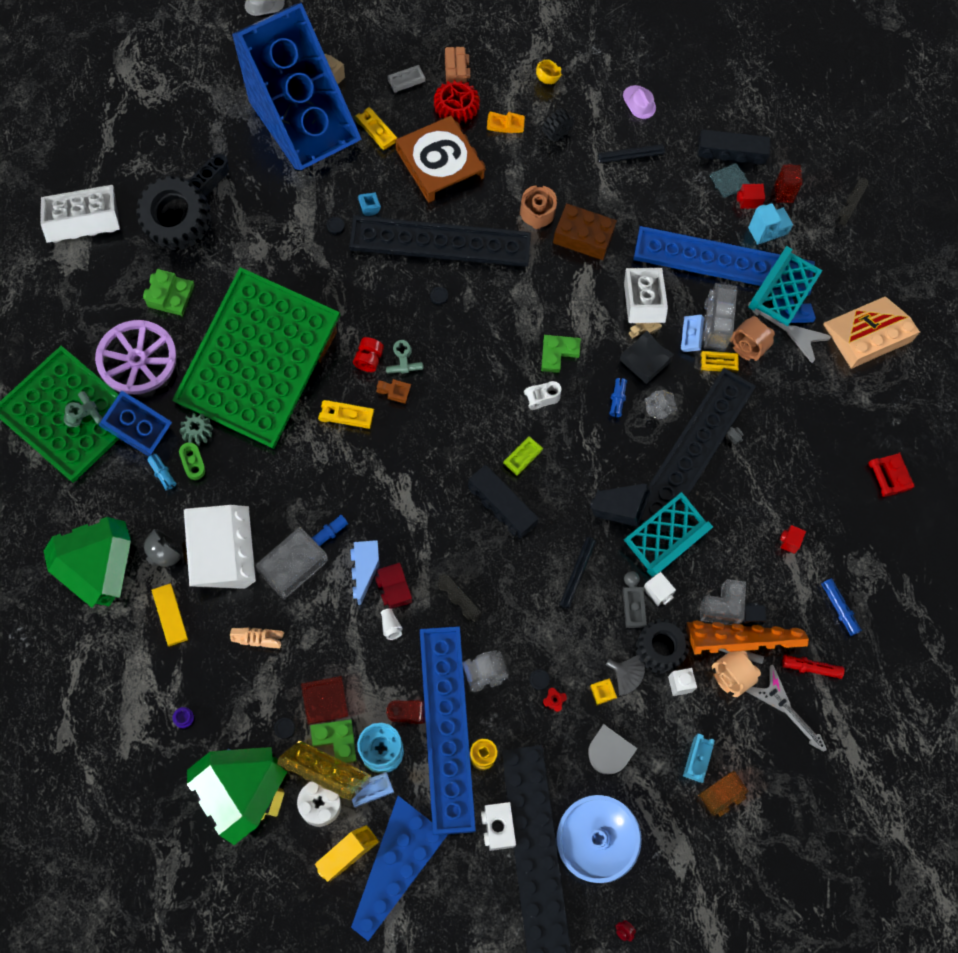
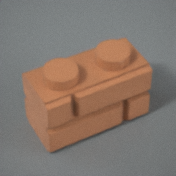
M446 47V83L447 81L453 83L454 79L456 82L462 80L463 84L467 83V79H470V68L466 67V65H469V54H466L464 47Z

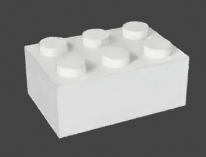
M626 268L624 288L628 322L665 323L668 305L662 268Z

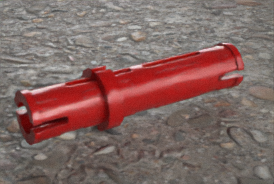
M784 655L782 659L783 668L796 669L801 673L811 672L842 679L844 676L843 666L808 660L807 657L797 658Z

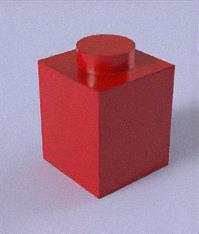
M742 184L740 191L737 192V201L740 202V209H757L763 205L765 201L763 184Z

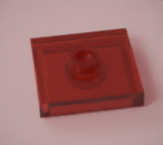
M342 676L301 684L308 725L349 717Z

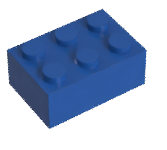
M121 390L98 426L149 457L172 422Z

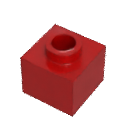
M791 525L788 530L783 531L780 540L783 541L780 548L795 554L801 546L806 531Z

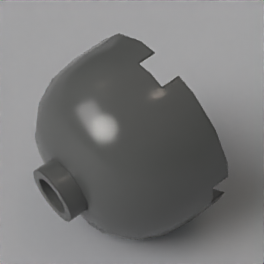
M154 529L144 542V551L147 555L146 560L152 566H156V564L161 567L172 566L184 556V553L179 546L175 549V545L172 543L173 540L158 529Z

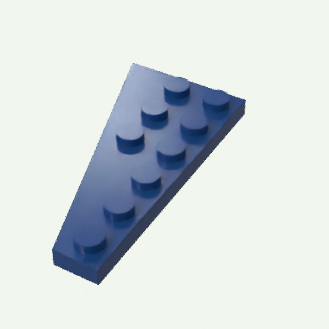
M399 796L395 802L351 926L352 929L367 941L371 939L448 836L447 834L433 835L432 822Z

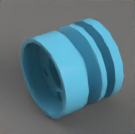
M374 723L362 731L357 745L358 752L365 766L372 772L379 774L389 773L396 769L402 762L404 755L403 743L397 730L389 724ZM384 747L386 751H383V754L380 755L378 750Z

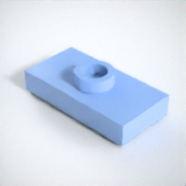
M387 772L347 787L354 808L394 793Z

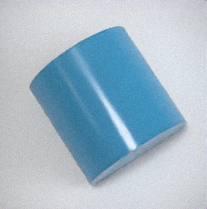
M376 192L360 194L358 196L365 216H372L380 211L381 206Z

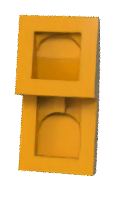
M490 111L487 120V130L521 133L524 131L525 116L508 112L507 115H502Z

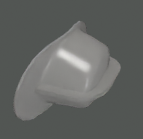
M246 0L245 9L250 15L260 16L279 12L283 9L285 3L284 0Z

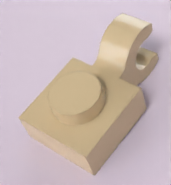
M636 323V325L630 328L631 331L628 334L632 339L642 333L644 334L646 331L653 334L660 330L662 325L660 323Z

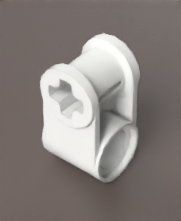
M551 381L526 388L524 393L528 397L529 408L535 410L557 403L561 396L560 384ZM555 391L557 394L551 395L548 392Z

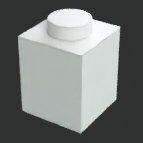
M661 572L649 580L643 587V590L657 607L662 603L664 605L668 604L674 598L672 595L676 591Z
M692 668L673 671L668 676L673 696L692 693L697 688Z

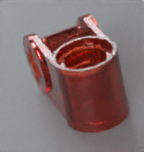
M420 700L391 701L387 706V718L392 722L425 723V703ZM394 707H398V711H401L398 712V715H394V712H392Z

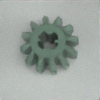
M193 413L192 418L186 416L187 422H181L182 428L179 430L180 434L183 435V440L188 441V443L196 442L197 446H200V441L207 443L206 437H212L210 431L213 430L209 418L204 419L203 414L197 417L195 413Z

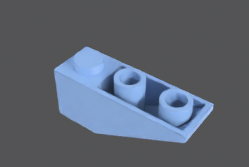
M378 541L354 542V549H350L351 561H355V568H352V580L356 579V587H353V599H357L358 605H361L379 567Z

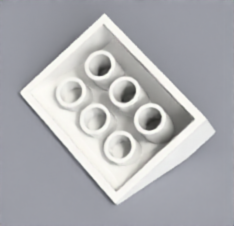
M113 185L41 197V227L46 242L56 243L64 239H77L81 236H94L98 233H111L120 230Z
M224 505L185 509L184 520L189 585L245 589L256 580L249 506Z

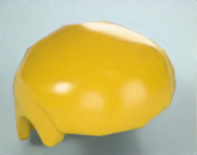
M542 60L537 65L536 75L544 84H554L562 75L561 67H558L551 60Z

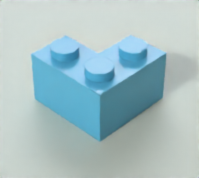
M773 204L761 205L756 209L748 228L757 245L789 234L793 223L784 207L777 210Z

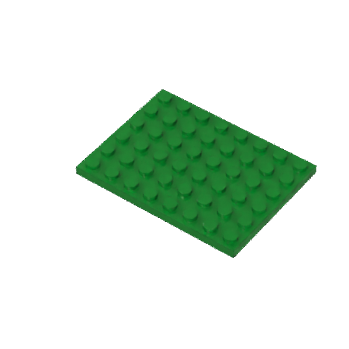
M239 267L172 401L274 449L341 315L340 312Z

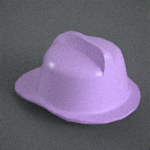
M637 85L625 89L623 98L634 116L641 119L653 116L656 105L654 96L649 90Z

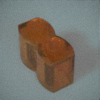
M732 771L700 793L699 797L712 816L718 814L721 817L730 810L728 807L730 804L735 802L738 805L746 799L745 794L749 791L736 772Z

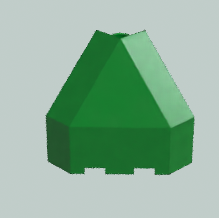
M105 517L94 525L89 526L86 524L72 529V533L63 536L61 534L52 536L44 549L48 572L91 608L95 604L110 606L115 597L120 598L131 543L126 522Z
M272 747L210 751L187 770V785L191 791L196 790L201 798L199 804L207 817H213L217 824L214 828L218 835L235 845L258 827L287 771L281 767L276 757H272Z

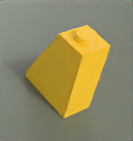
M367 825L350 832L315 863L319 875L326 879L327 882L336 878L380 841Z

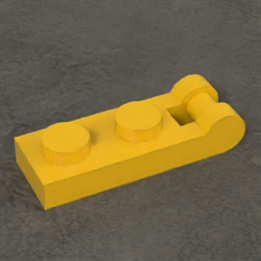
M370 107L366 108L362 114L358 113L354 116L356 122L366 130L383 151L396 143L397 137Z
M327 400L322 401V412L319 413L318 417L320 421L370 429L374 409ZM330 410H335L334 414H330Z

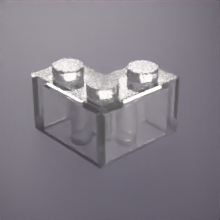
M726 579L721 586V597L706 595L701 601L700 621L720 622L730 625L741 624L745 613L746 581Z

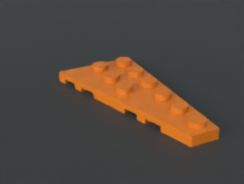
M702 621L687 622L686 631L694 654H701L702 650H710V653H718L719 649H725L729 652L758 650L759 646H766L767 649H775V645H781L786 648L808 646L809 641L805 631L799 628L788 630L776 626L772 628H764L759 625L748 627L741 624L724 625L720 622L707 624Z

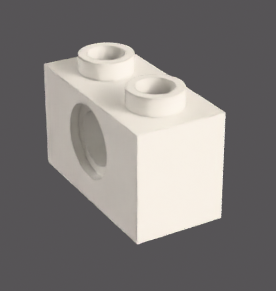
M510 802L485 805L484 811L481 812L482 824H486L487 833H484L485 846H489L490 851L514 848L516 841ZM496 821L501 822L504 827L503 831L495 832L492 829V824Z

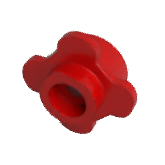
M550 688L547 698L543 700V704L559 712L562 710V704L566 701L567 696L565 693L557 692L555 688Z

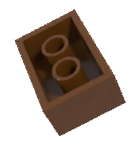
M566 203L554 234L553 243L603 260L612 239L617 220Z

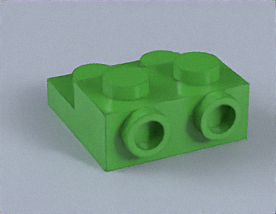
M157 269L156 273H152L150 276V288L144 291L143 298L147 307L183 316L194 288V281L176 277L175 273Z

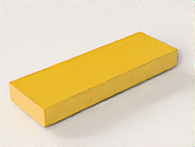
M172 584L152 589L167 645L172 646L187 641L188 637Z

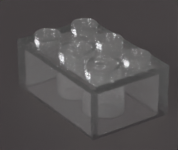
M715 283L713 290L710 289L704 309H707V313L704 314L703 348L725 352L733 336L737 286Z
M299 527L259 561L255 567L263 579L284 600L328 561L327 553Z

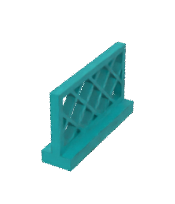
M788 246L783 250L748 307L754 311L757 308L786 326L790 324L823 271L791 253L793 249ZM790 260L798 263L799 268L791 269ZM810 270L814 272L816 275L814 277L807 278L805 271ZM801 272L803 279L795 280L793 273ZM789 274L791 281L783 282L781 275ZM804 283L806 290L798 291L796 284ZM792 285L794 292L786 293L784 286ZM780 287L782 294L774 296L772 289ZM796 296L798 304L790 305L788 297ZM784 298L786 306L778 307L776 299ZM772 300L774 308L769 309L763 305L765 301ZM788 309L790 317L786 319L781 316V310Z
M681 492L628 535L624 541L648 569L647 573L653 577L705 535L713 526L709 521L706 522ZM679 499L685 504L684 511L675 510V502ZM663 512L671 513L670 523L661 522V514ZM675 514L684 515L683 525L674 524ZM688 515L694 516L699 523L695 526L687 525ZM648 524L657 525L656 535L647 534ZM661 525L670 526V536L660 535ZM674 527L683 528V536L681 538L673 537ZM635 535L643 536L642 547L635 546L631 541ZM646 537L656 538L655 548L646 547ZM660 539L669 540V548L667 550L659 549ZM645 550L655 551V560L651 563L645 558Z

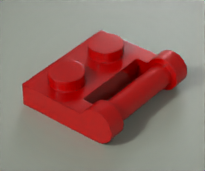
M900 453L880 459L876 458L868 462L870 468L874 470L882 489L881 494L883 497L908 491L915 487ZM883 465L892 487H889L880 466Z

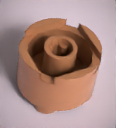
M531 186L525 190L520 208V215L523 221L534 229H540L550 224L555 217L557 207L555 193L546 186H543V188Z
M752 316L746 319L731 334L730 342L733 341L735 345L733 349L739 356L746 360L755 359L754 361H757L773 345L775 333L757 317Z

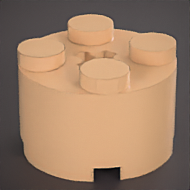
M745 651L729 652L712 665V669L715 668L716 673L713 675L717 683L726 693L730 691L734 693L733 697H739L758 682V677L761 675L760 670L751 663Z

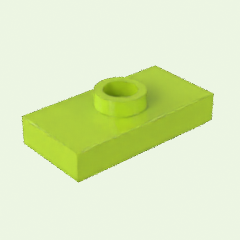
M529 436L503 464L518 476L543 451V448Z

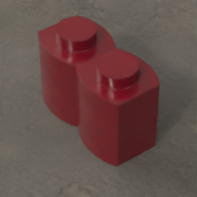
M400 563L377 570L378 575L375 576L378 588L382 587L384 593L381 594L384 606L388 605L390 609L412 603V597Z

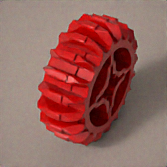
M454 79L453 83L447 81L446 85L442 84L441 88H437L434 95L436 113H439L440 118L452 116L454 121H457L459 124L461 121L466 123L467 119L472 120L480 106L477 90H474V86H469L468 82L463 84L462 80L456 82Z

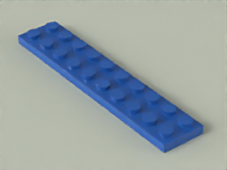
M640 226L633 260L761 286L780 257V254ZM790 260L791 269L799 268L798 263ZM805 260L810 264L815 265L814 261ZM805 271L807 278L813 277L812 271ZM801 272L793 273L795 280L803 279ZM789 274L781 275L783 282L791 281ZM804 283L796 284L798 291L806 290ZM792 285L784 286L785 289L794 292Z
M460 627L420 629L433 835L475 832Z

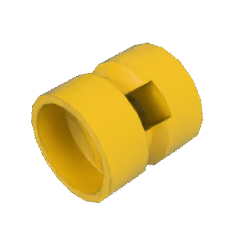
M479 739L471 747L470 762L478 770L491 768L497 757L496 745L488 739Z

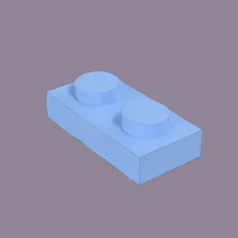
M702 315L684 317L681 350L683 352L701 350L704 317Z

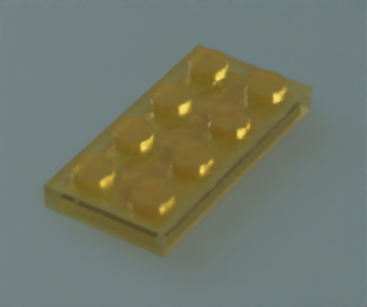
M300 740L279 757L277 763L286 770L292 771L304 779L310 780L322 788L330 790L350 801L370 782L371 778L370 774Z

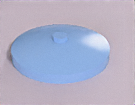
M594 795L578 800L566 810L558 826L557 847L563 863L574 875L588 882L608 883L623 877L634 866L641 850V831L636 817L627 806L608 796Z

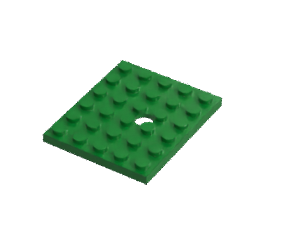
M60 346L0 401V420L68 480L74 483L119 438L98 426L99 424L95 422L91 414L83 417L79 426H67L64 423L65 407L71 402H80L83 405L78 394L84 391L89 399L94 401L98 407L97 411L103 418L119 394L64 347Z

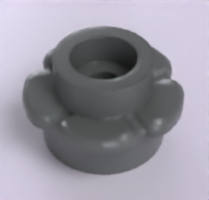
M730 427L727 432L728 438L734 444H737L739 441L742 442V431L738 427Z

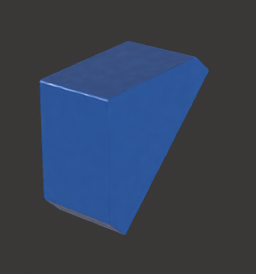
M302 3L294 4L232 34L249 102L295 169L302 170L362 140ZM308 100V101L314 103L315 106H314V105L312 106V105L306 103V101ZM289 103H290V104H291V108H290V110H289V112H288V114H287V116H286V118H285V121L290 122V124H287V123L282 122L281 120L284 119L283 116H284V114H285V112H286V110H287V108H288V105H289ZM307 111H309V116L306 119H303L307 116Z

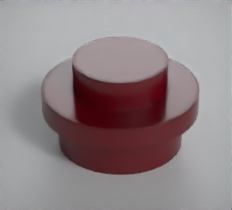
M626 920L616 924V933L623 941L631 942L636 934L632 924Z

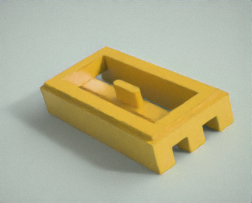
M701 352V370L721 372L725 368L734 373L738 372V353ZM706 357H708V358H722V359L713 360V359H706Z

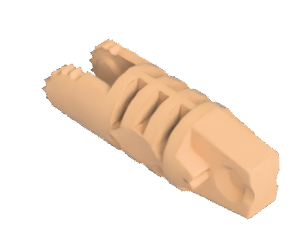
M249 627L232 628L230 639L232 642L242 645L280 648V639L283 638L284 632L269 629L262 630L259 628L251 629Z

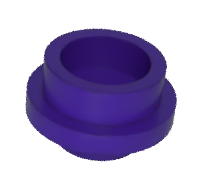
M178 708L173 714V723L179 728H187L192 724L194 715L189 708Z

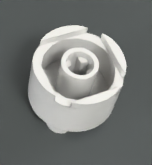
M321 780L312 781L300 791L297 806L299 813L307 823L322 827L336 820L341 810V799L338 791L332 784ZM322 799L324 806L320 805L318 809L315 801Z

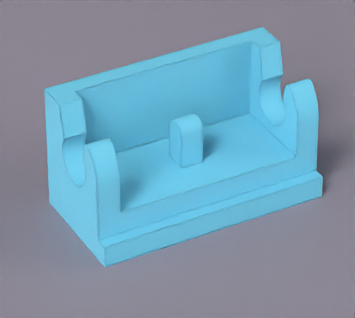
M697 734L694 737L683 774L684 777L701 783L704 782L714 746V739H704V735Z

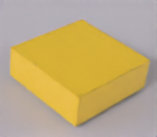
M610 678L590 686L597 705L617 698Z

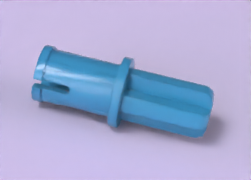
M157 454L150 455L148 462L155 472V477H158L163 484L164 489H172L171 485L175 487L176 482L168 472L169 468L164 466Z

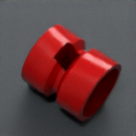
M362 338L353 364L363 371L374 372L379 363L378 358L381 357L384 350V345L373 338Z

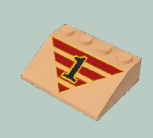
M887 297L880 298L824 323L825 328L851 369L913 342L920 333L911 317Z

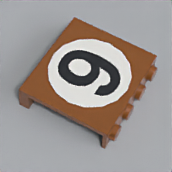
M452 116L396 139V151L428 203L435 200V192L475 174L479 175L481 179L484 178V171L486 170L484 162L479 160L475 148L470 146L468 137L461 132L459 123L454 121Z

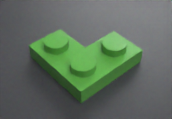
M544 335L541 371L560 373L561 356L579 358L581 338Z
M352 720L310 725L313 747L333 744L336 765L357 762Z

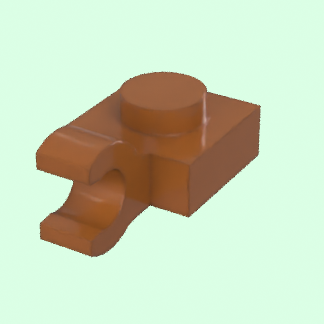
M394 379L392 384L378 381L376 392L381 394L388 393V399L406 404L411 384Z

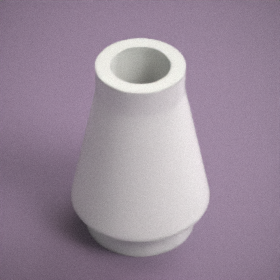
M392 609L383 610L381 612L383 635L388 640L399 638L402 635L401 631L403 628Z

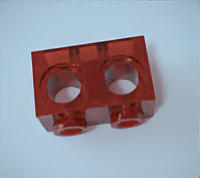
M787 164L782 166L774 184L776 202H794L802 185L801 165Z

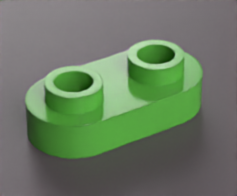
M194 443L183 444L179 449V455L185 472L190 479L198 480L205 474V466L199 449ZM189 452H193L192 456H187ZM194 469H199L197 473H193Z

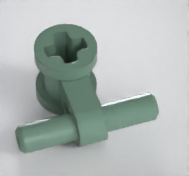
M399 340L394 344L393 350L400 359V365L387 366V374L398 372L405 374L409 373V371L423 369L422 362L408 364V357L412 353L408 342ZM401 346H404L407 349L404 350L403 354H401V352L398 351L401 349Z
M84 391L78 394L83 405L72 402L65 407L64 423L69 427L79 426L82 418L90 414L97 424L103 419L97 411L98 407L94 401H91Z

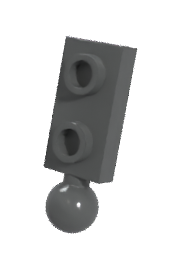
M634 571L627 572L624 576V582L629 586V588H623L626 628L647 626L643 587L636 586L640 581V577Z

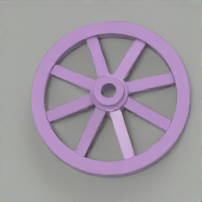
M144 320L127 321L113 327L99 342L95 356L97 370L105 383L119 392L122 390L127 394H142L161 386L171 376L177 359L174 342L167 331L155 323ZM139 329L137 348L133 349L123 336V332ZM146 330L161 336V338L143 351ZM117 336L128 351V354L108 351L106 348ZM166 342L169 349V358H147ZM104 356L126 361V363L106 372ZM146 364H167L158 377H155L146 366ZM132 368L126 385L111 378ZM139 369L145 373L150 382L134 385Z

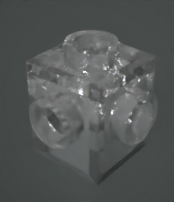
M665 390L655 391L651 396L645 398L646 411L651 417L665 419L668 417V414L677 411L674 395L671 392Z

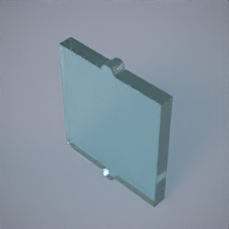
M736 163L710 174L715 188H718L724 198L740 191L742 184H750L745 177V173H742Z

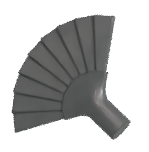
M636 655L622 663H617L610 658L608 659L606 666L616 672L619 695H626L640 685L645 673L644 662L641 663L639 660L640 655Z

